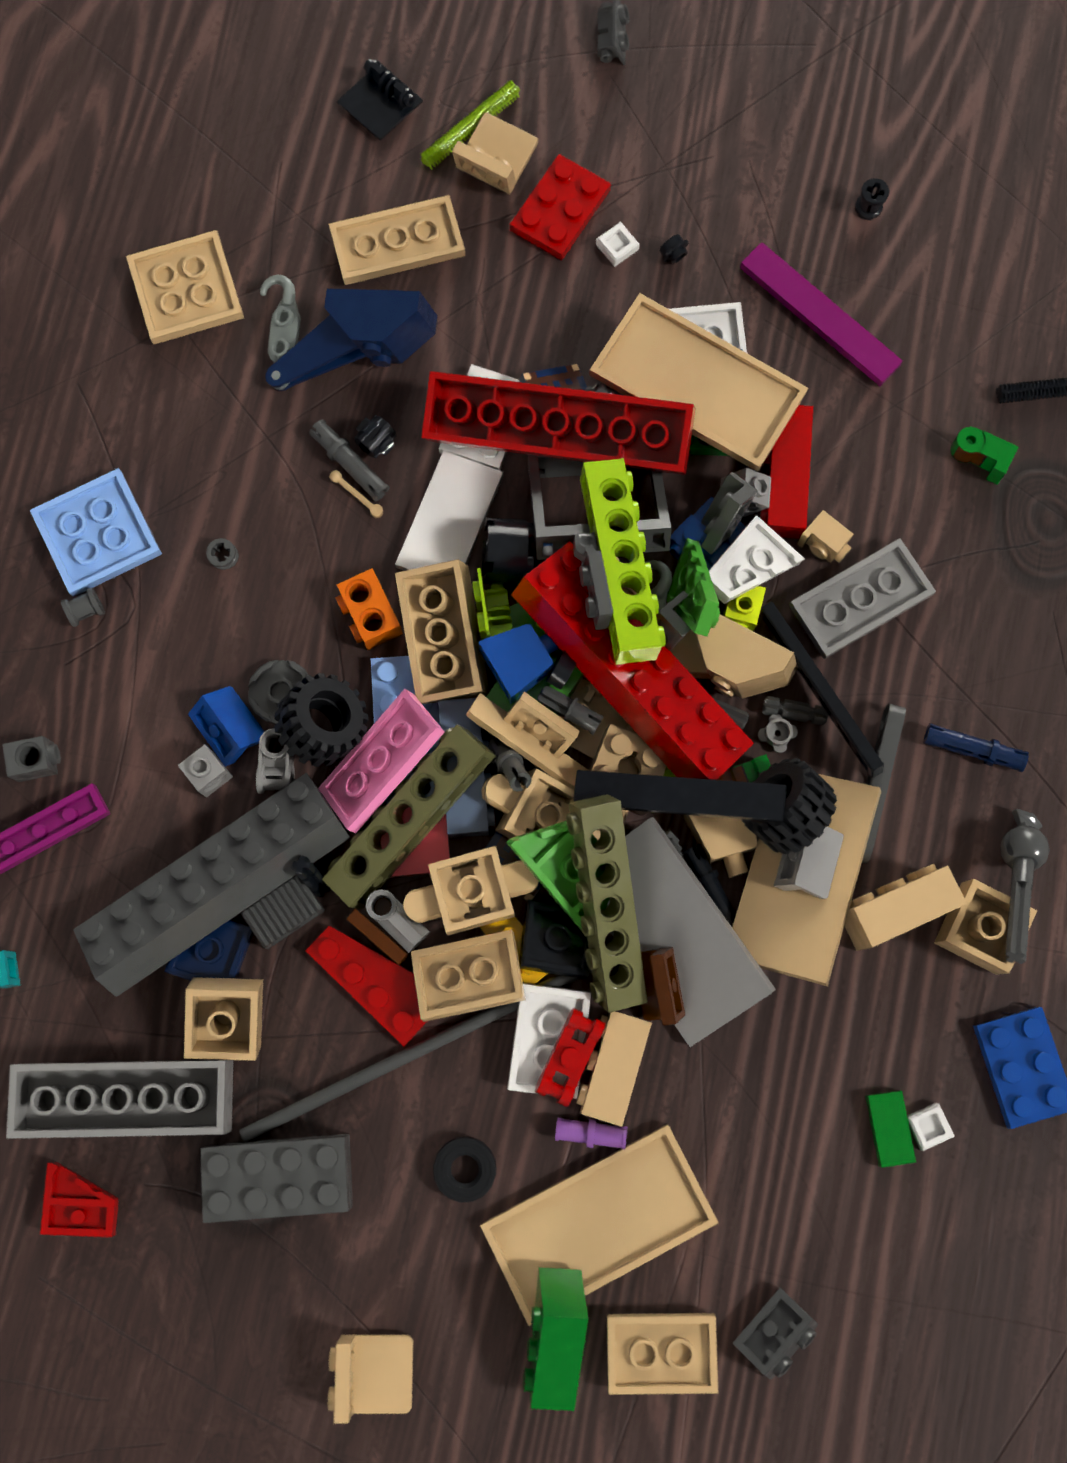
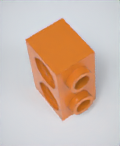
M373 568L336 584L341 595L335 597L343 615L350 613L354 624L350 625L349 628L357 644L363 641L368 651L403 634L398 619ZM359 591L368 593L367 599L363 602H354L352 600L353 595ZM373 619L382 621V626L376 631L365 629L367 623Z

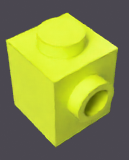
M757 586L727 602L723 616L754 631L766 588Z

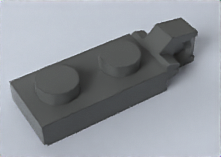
M595 532L575 534L573 540L574 557L582 561L579 567L580 583L582 587L587 586L589 596L585 599L587 617L593 618L595 630L607 629L613 615V608L602 553L598 550Z

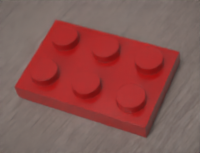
M558 154L511 221L510 231L562 261L610 192L611 183L563 155Z

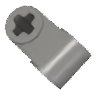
M274 728L266 730L259 740L256 789L257 793L261 794L265 790H281L295 781L294 755L291 757L287 753L289 750L287 745L285 744L279 753L274 754L270 752L269 746L271 741L281 737V733H275Z

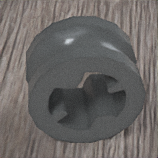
M218 538L210 542L206 551L209 562L214 567L222 570L233 567L239 557L237 548L231 541L224 538ZM221 547L230 552L229 557L224 556L226 558L225 561H220L215 556L216 551L220 553L219 548Z

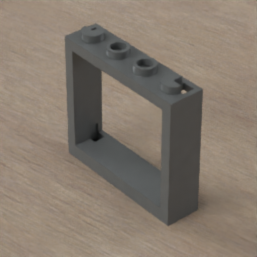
M528 455V475L537 560L549 558L569 541L573 544L575 534L590 533L588 524L545 527L540 478L581 475L584 462ZM626 467V471H631V472H634V471H649V470L634 469V468H627V467ZM649 471L657 519L639 520L637 522L639 532L643 531L645 535V552L670 551L671 523L662 472ZM617 526L610 527L612 530L616 532L623 531L620 527ZM660 535L661 538H653V536ZM543 543H552V546H543Z

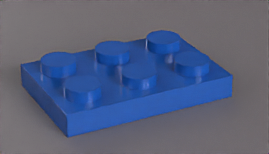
M1035 1007L973 1025L1007 1128L1013 1129L1067 1113V1078L1042 1007Z

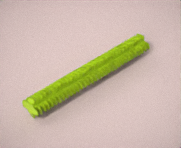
M508 81V83L485 100L483 104H480L466 118H463L449 132H446L432 146L420 154L422 163L433 169L432 166L435 167L434 162L438 165L437 160L441 162L440 158L444 160L443 156L446 158V154L450 155L449 152L452 153L457 141L463 143V140L466 141V138L469 139V136H472L471 133H474L484 113L497 116V113H500L499 110L503 111L502 108L508 107V104L510 105L511 102H514L513 99L519 98L518 93L521 91L519 86L515 85L513 81Z

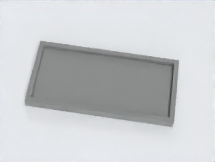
M651 817L625 836L640 950L673 947L685 1016L674 1025L689 1047H691L773 993L776 989L655 818Z

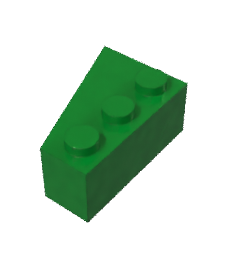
M538 1268L535 1307L532 1308L531 1316L533 1336L528 1338L527 1361L530 1362V1368H524L523 1392H529L531 1409L575 1410L588 1324L581 1270Z

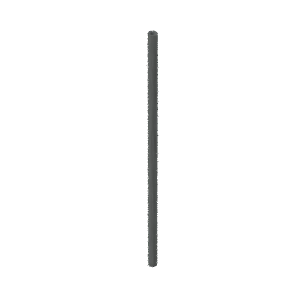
M556 975L537 985L563 988L581 978ZM519 1002L488 1008L240 1129V1135L244 1142H248L518 1010Z

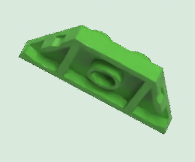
M566 821L509 839L506 842L508 846L582 931L580 920L581 916H584L583 903L579 901L576 893V883L579 882L578 869L574 867L571 858V849L575 848L573 835L569 833ZM593 834L591 836V844L598 841ZM605 863L597 868L596 877L603 874ZM609 897L602 901L600 911L601 909H606L610 900Z

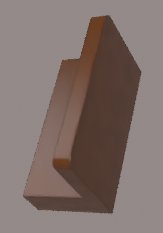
M386 897L379 898L374 904L375 913L380 916L386 915L390 912L392 903ZM366 906L359 910L355 908L347 917L351 924L398 965L401 966L411 955V952L408 953L382 926L369 916Z
M673 947L641 951L648 1002L641 1004L643 1018L646 1021L662 1019L663 1025L677 1024L685 1016Z

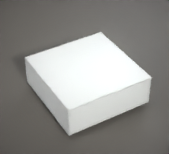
M621 222L596 239L597 247L614 267L637 252L640 246Z
M934 1103L907 1116L910 1130L919 1149L922 1151L955 1137L939 1103Z

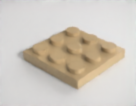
M217 230L126 256L153 345L244 318Z

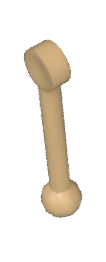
M333 470L330 473V480L334 483H339L368 507L374 518H380L383 515L382 506L371 503L346 482L339 471Z

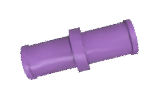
M558 1117L555 1141L584 1143L587 1148L599 1145L625 1150L628 1126L596 1123V1119H589V1122Z

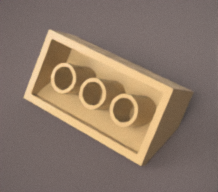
M457 559L395 573L417 699L422 704L438 703V701L475 698L479 693L484 696L488 695L490 687L485 660L479 652L478 642L481 641L469 566Z

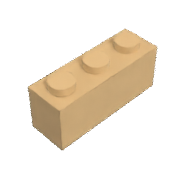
M614 1011L610 1012L608 1017L602 1015L600 1018L601 1021L605 1022V1028L601 1035L602 1038L598 1051L593 1050L586 1066V1070L592 1071L588 1085L581 1084L576 1104L581 1105V1114L622 1127L652 1023Z

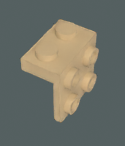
M341 1335L336 1343V1347L330 1348L329 1371H335V1387H329L328 1411H334V1423H349L353 1414L408 1413L412 1407V1337L409 1335Z

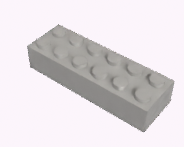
M233 1060L11 1064L6 1139L221 1135L232 1131Z

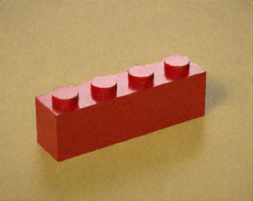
M798 406L763 463L767 464L765 475L771 477L769 508L758 512V517L783 538L800 539L803 532L807 529L814 406Z

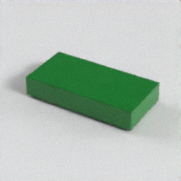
M897 1090L865 1095L878 1166L884 1168L916 1163L903 1092Z

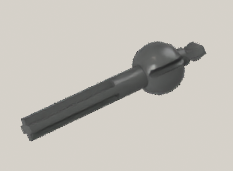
M1015 809L1012 811L1017 827L1008 831L1003 836L1000 852L1003 861L1012 869L1005 952L1006 960L1010 963L1017 961L1022 964L1026 962L1034 871L1047 862L1050 847L1047 837L1039 830L1043 825L1034 813Z

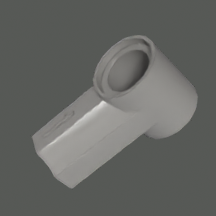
M376 890L367 898L366 911L369 916L382 926L408 953L413 951L430 933L422 923L414 922L406 915L403 904L389 891ZM382 897L389 898L392 903L390 912L383 916L377 915L374 911L375 902Z

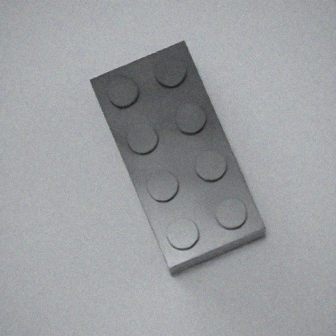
M350 1134L210 1144L202 1147L203 1223L348 1212L353 1207Z

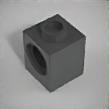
M39 736L2 744L7 777L17 782H23L58 774L57 764L61 762L58 746L46 737ZM39 751L40 757L38 762L29 766L28 760L30 755Z

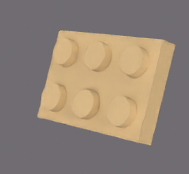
M512 929L411 951L420 1019L423 1022L526 1000L516 941Z
M607 1314L608 1394L718 1393L715 1314Z

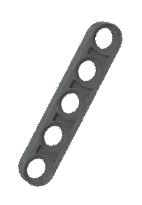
M891 703L886 705L874 747L875 752L884 763V769L881 774L874 778L868 774L866 780L867 785L880 787L881 789L862 863L866 864L869 862L873 852L906 715L905 707Z

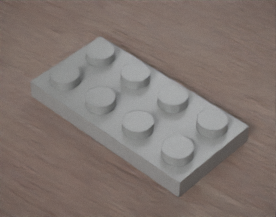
M901 538L794 599L790 602L789 607L822 658L826 659L933 596L936 590Z

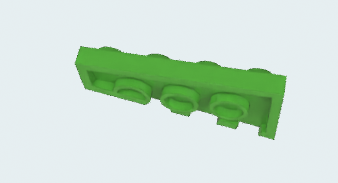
M687 538L675 569L666 601L669 603L682 591H685L689 596L675 612L694 633L707 637L710 628H714L720 616L719 601L699 541Z

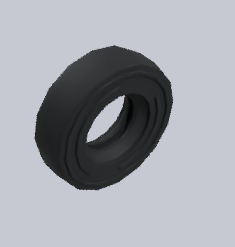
M470 1136L457 1137L447 1142L437 1153L433 1165L434 1180L439 1190L447 1198L460 1203L473 1202L483 1197L492 1187L496 1177V1160L491 1149L481 1140ZM461 1155L473 1157L479 1166L477 1177L470 1183L458 1182L451 1173L453 1161Z

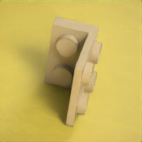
M484 113L468 144L457 141L452 153L456 168L511 194L538 144V139L489 113Z

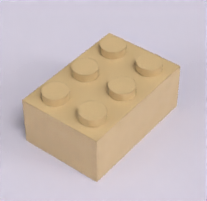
M931 864L906 875L909 881L907 883L904 878H901L875 889L878 894L876 897L870 892L851 900L844 926L856 951L875 947L966 905L967 902L949 866L937 869L935 864Z

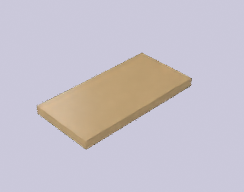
M639 293L589 371V376L622 395L694 404L696 410L692 435L757 472L808 391V387Z
M819 774L834 789L833 793L837 798L834 804L836 806L835 814L831 816L832 821L827 827L842 833L844 836L828 898L820 899L803 890L783 891L775 887L774 883L782 853L773 851L763 841L758 839L757 848L755 849L732 928L760 968L828 987L881 789L876 786Z
M666 1124L625 1146V1150L622 1148L488 1219L481 1223L480 1226L528 1326H531L532 1308L535 1307L539 1267L581 1270L586 1296L719 1222L669 1125Z

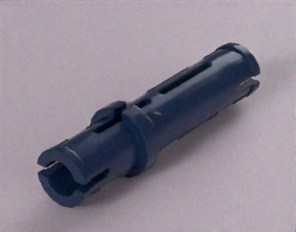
M931 723L927 726L923 743L926 745L983 760L984 764L989 766L996 764L1019 772L1024 771L1029 758L1028 751L1002 745L999 740L991 739L989 741Z

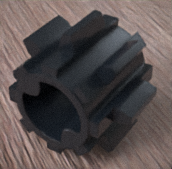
M375 415L371 420L366 417L356 427L358 431L354 438L356 444L372 458L376 459L380 454L386 456L395 446L393 441L397 436L396 432L380 416L377 417Z

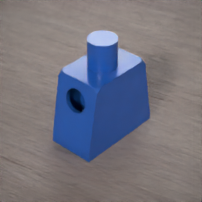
M531 624L522 625L478 642L479 652L510 704L516 702L523 692L527 693L548 676L554 667V662L549 654L560 649L546 633L538 637Z

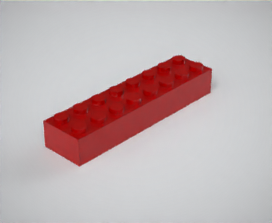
M430 371L421 438L430 442L581 462L624 458L625 467L686 475L696 408L694 404Z
M569 541L525 575L511 595L562 652L565 651L572 658L582 674L676 777L717 780L754 742L665 646L661 648L657 660L615 665L609 629L595 630L593 618L587 617L585 599L589 596L587 586H581L579 567L582 561L574 557L573 544ZM628 620L635 627L643 626L639 620Z

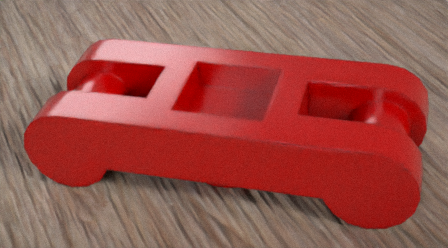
M573 1008L540 1075L534 1092L544 1097L548 1094L556 1098L557 1103L568 1107L595 1045L604 1031L605 1022L597 1018L590 1020L583 1016L582 1011ZM576 1029L587 1033L583 1042L572 1038ZM556 1071L567 1076L563 1085L553 1081Z

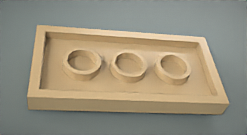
M450 195L329 224L345 285L465 256V248Z

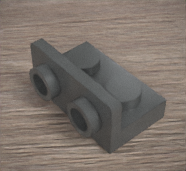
M733 472L727 475L701 520V523L706 527L704 533L707 535L701 547L710 554H713L730 539L758 492L757 489Z
M779 1288L733 1344L765 1377L772 1380L775 1375L780 1378L789 1370L793 1363L790 1358L799 1347L804 1350L811 1344L817 1335L814 1329L818 1326V1323L786 1292Z

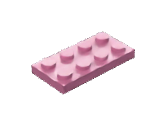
M404 689L318 789L346 829L357 833L445 731L412 692Z

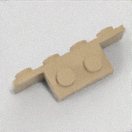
M523 692L508 712L479 693L466 713V716L479 727L484 728L506 746L529 760L534 766L539 767L551 777L575 790L577 770L589 771L564 753L575 741L580 731L526 692Z

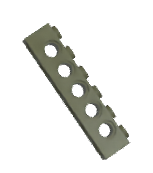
M457 724L454 728L451 727L446 730L441 736L440 744L432 753L426 754L419 761L417 771L410 779H405L397 786L394 792L395 796L390 802L376 810L370 825L351 839L350 848L343 856H338L328 866L329 872L322 880L349 907L363 909L366 906V900L369 895L376 890H380L496 757L468 729ZM456 755L457 766L454 770L448 772L447 762L452 756ZM433 781L435 785L434 792L430 797L426 798L424 793L425 787L429 782ZM410 807L412 810L411 819L404 824L402 814L406 808ZM388 833L389 843L386 848L382 849L380 839L383 834ZM365 858L367 867L365 872L360 875L358 864Z
M606 794L568 803L570 814L566 816V823L569 833L573 835L575 848L571 849V858L574 867L578 869L579 882L576 883V893L579 901L583 903L584 916H581L580 921L582 931L588 939L589 949H586L585 957L593 975V982L590 983L591 996L594 1002L598 1003L608 1013L648 1003L621 801ZM600 829V838L597 842L591 844L592 834ZM605 863L603 874L596 877L597 868ZM609 897V905L606 909L600 911L602 901ZM614 931L613 939L605 944L606 936ZM619 964L617 972L613 976H609L611 969Z

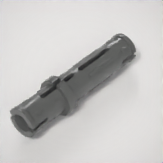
M323 419L312 426L316 431L310 429L309 435L327 451V457L331 461L336 460L374 501H379L386 495L383 490L388 492L390 486L385 484L349 447L350 442L346 438H340Z

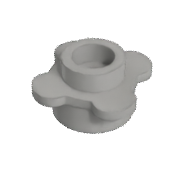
M772 714L769 717L767 726L758 731V738L761 742H767L773 746V750L776 753H783L786 751V744L790 739L797 736L798 730L796 726L791 725L781 715ZM775 731H780L781 735L776 736Z

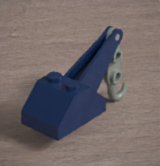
M274 275L266 279L260 289V295L265 296L267 290L272 285L278 284L283 287V297L272 315L268 343V355L274 364L268 368L265 375L267 383L277 391H285L299 383L364 357H367L372 364L380 367H389L391 363L402 364L436 334L438 315L420 291L327 289L324 308L330 315L298 342L301 317L297 308L295 286L292 281L286 276Z

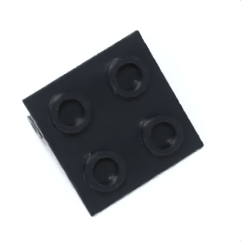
M370 58L364 64L366 75L346 92L337 103L381 141L423 102V99L378 60Z

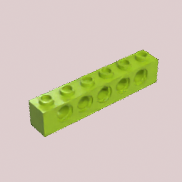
M624 458L584 462L580 483L590 533L595 532L598 550L602 553L613 608V615L608 629L615 665L657 660L661 648L665 646V631L663 626H658L656 615L659 613V603L657 595L651 594L649 583H652V568L650 563H645L643 552L646 551V540L644 532H639L637 526L640 512L638 502L632 501L631 471H626ZM611 496L617 499V501H610L605 497ZM617 526L620 527L623 531L616 532L612 530L610 527ZM616 557H625L630 562L622 563ZM622 588H631L637 594H626ZM628 620H639L643 626L635 627Z

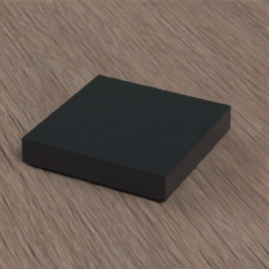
M528 899L525 906L519 961L520 969L587 979L589 977V967L585 957V951L589 949L587 937L559 904Z

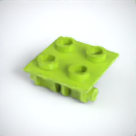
M477 568L479 581H473L472 584L477 606L481 640L511 630L512 617L507 616L511 613L508 602V590L504 589V585L493 584L491 589L484 590L481 569Z

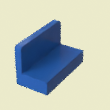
M231 686L202 695L188 713L225 767L235 763L247 748L259 744L260 737L265 732Z

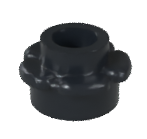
M679 234L668 239L659 249L663 255V261L665 263L671 261L673 264H676L682 260L688 253L685 248L689 244L688 240H683Z

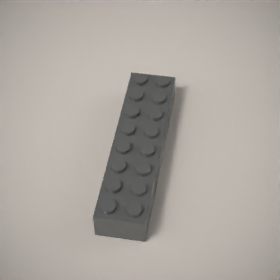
M305 773L74 928L73 931L94 978L117 997L295 876L296 872L292 869L293 861H298L300 856H306L311 863H314L348 840L350 836L309 775Z

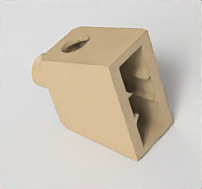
M684 815L688 827L697 844H701V848L709 863L723 860L729 878L749 872L743 853L757 848V838L741 819Z

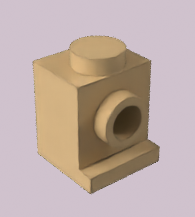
M822 510L803 532L797 545L802 548L806 543L810 546L811 552L819 559H826L830 563L835 559L840 563L852 548L848 545V542L854 534Z

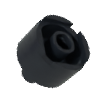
M486 518L484 531H488V538H485L482 544L483 584L518 586L523 577L534 569V555L528 554L530 543H533L534 523L521 519Z

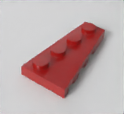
M328 926L305 950L404 1047L428 1022H423L420 1019L414 973L331 926Z

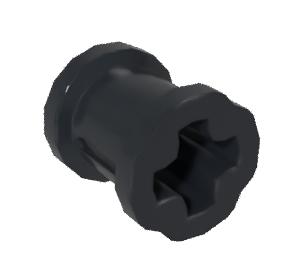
M877 178L869 179L863 184L861 196L858 197L855 203V211L860 218L873 220L880 216L883 210V203L886 202L889 196L888 185L883 180ZM877 187L875 194H873V189ZM869 205H871L872 207H871L870 211L868 212L867 209H868Z

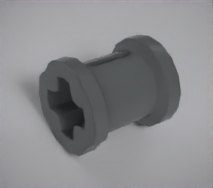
M93 587L87 589L86 594L70 601L67 599L61 600L63 611L73 627L78 626L79 621L95 614L99 616L105 614L102 602Z

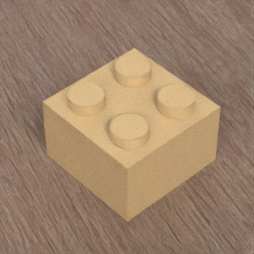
M976 879L962 882L959 888L967 904L947 913L934 944L995 975L1009 974L1014 965V962L1010 963L1006 960L1005 954L1010 897ZM1031 907L1029 929L1037 913V910Z
M192 978L186 988L184 1059L256 1061L261 1048L263 979Z

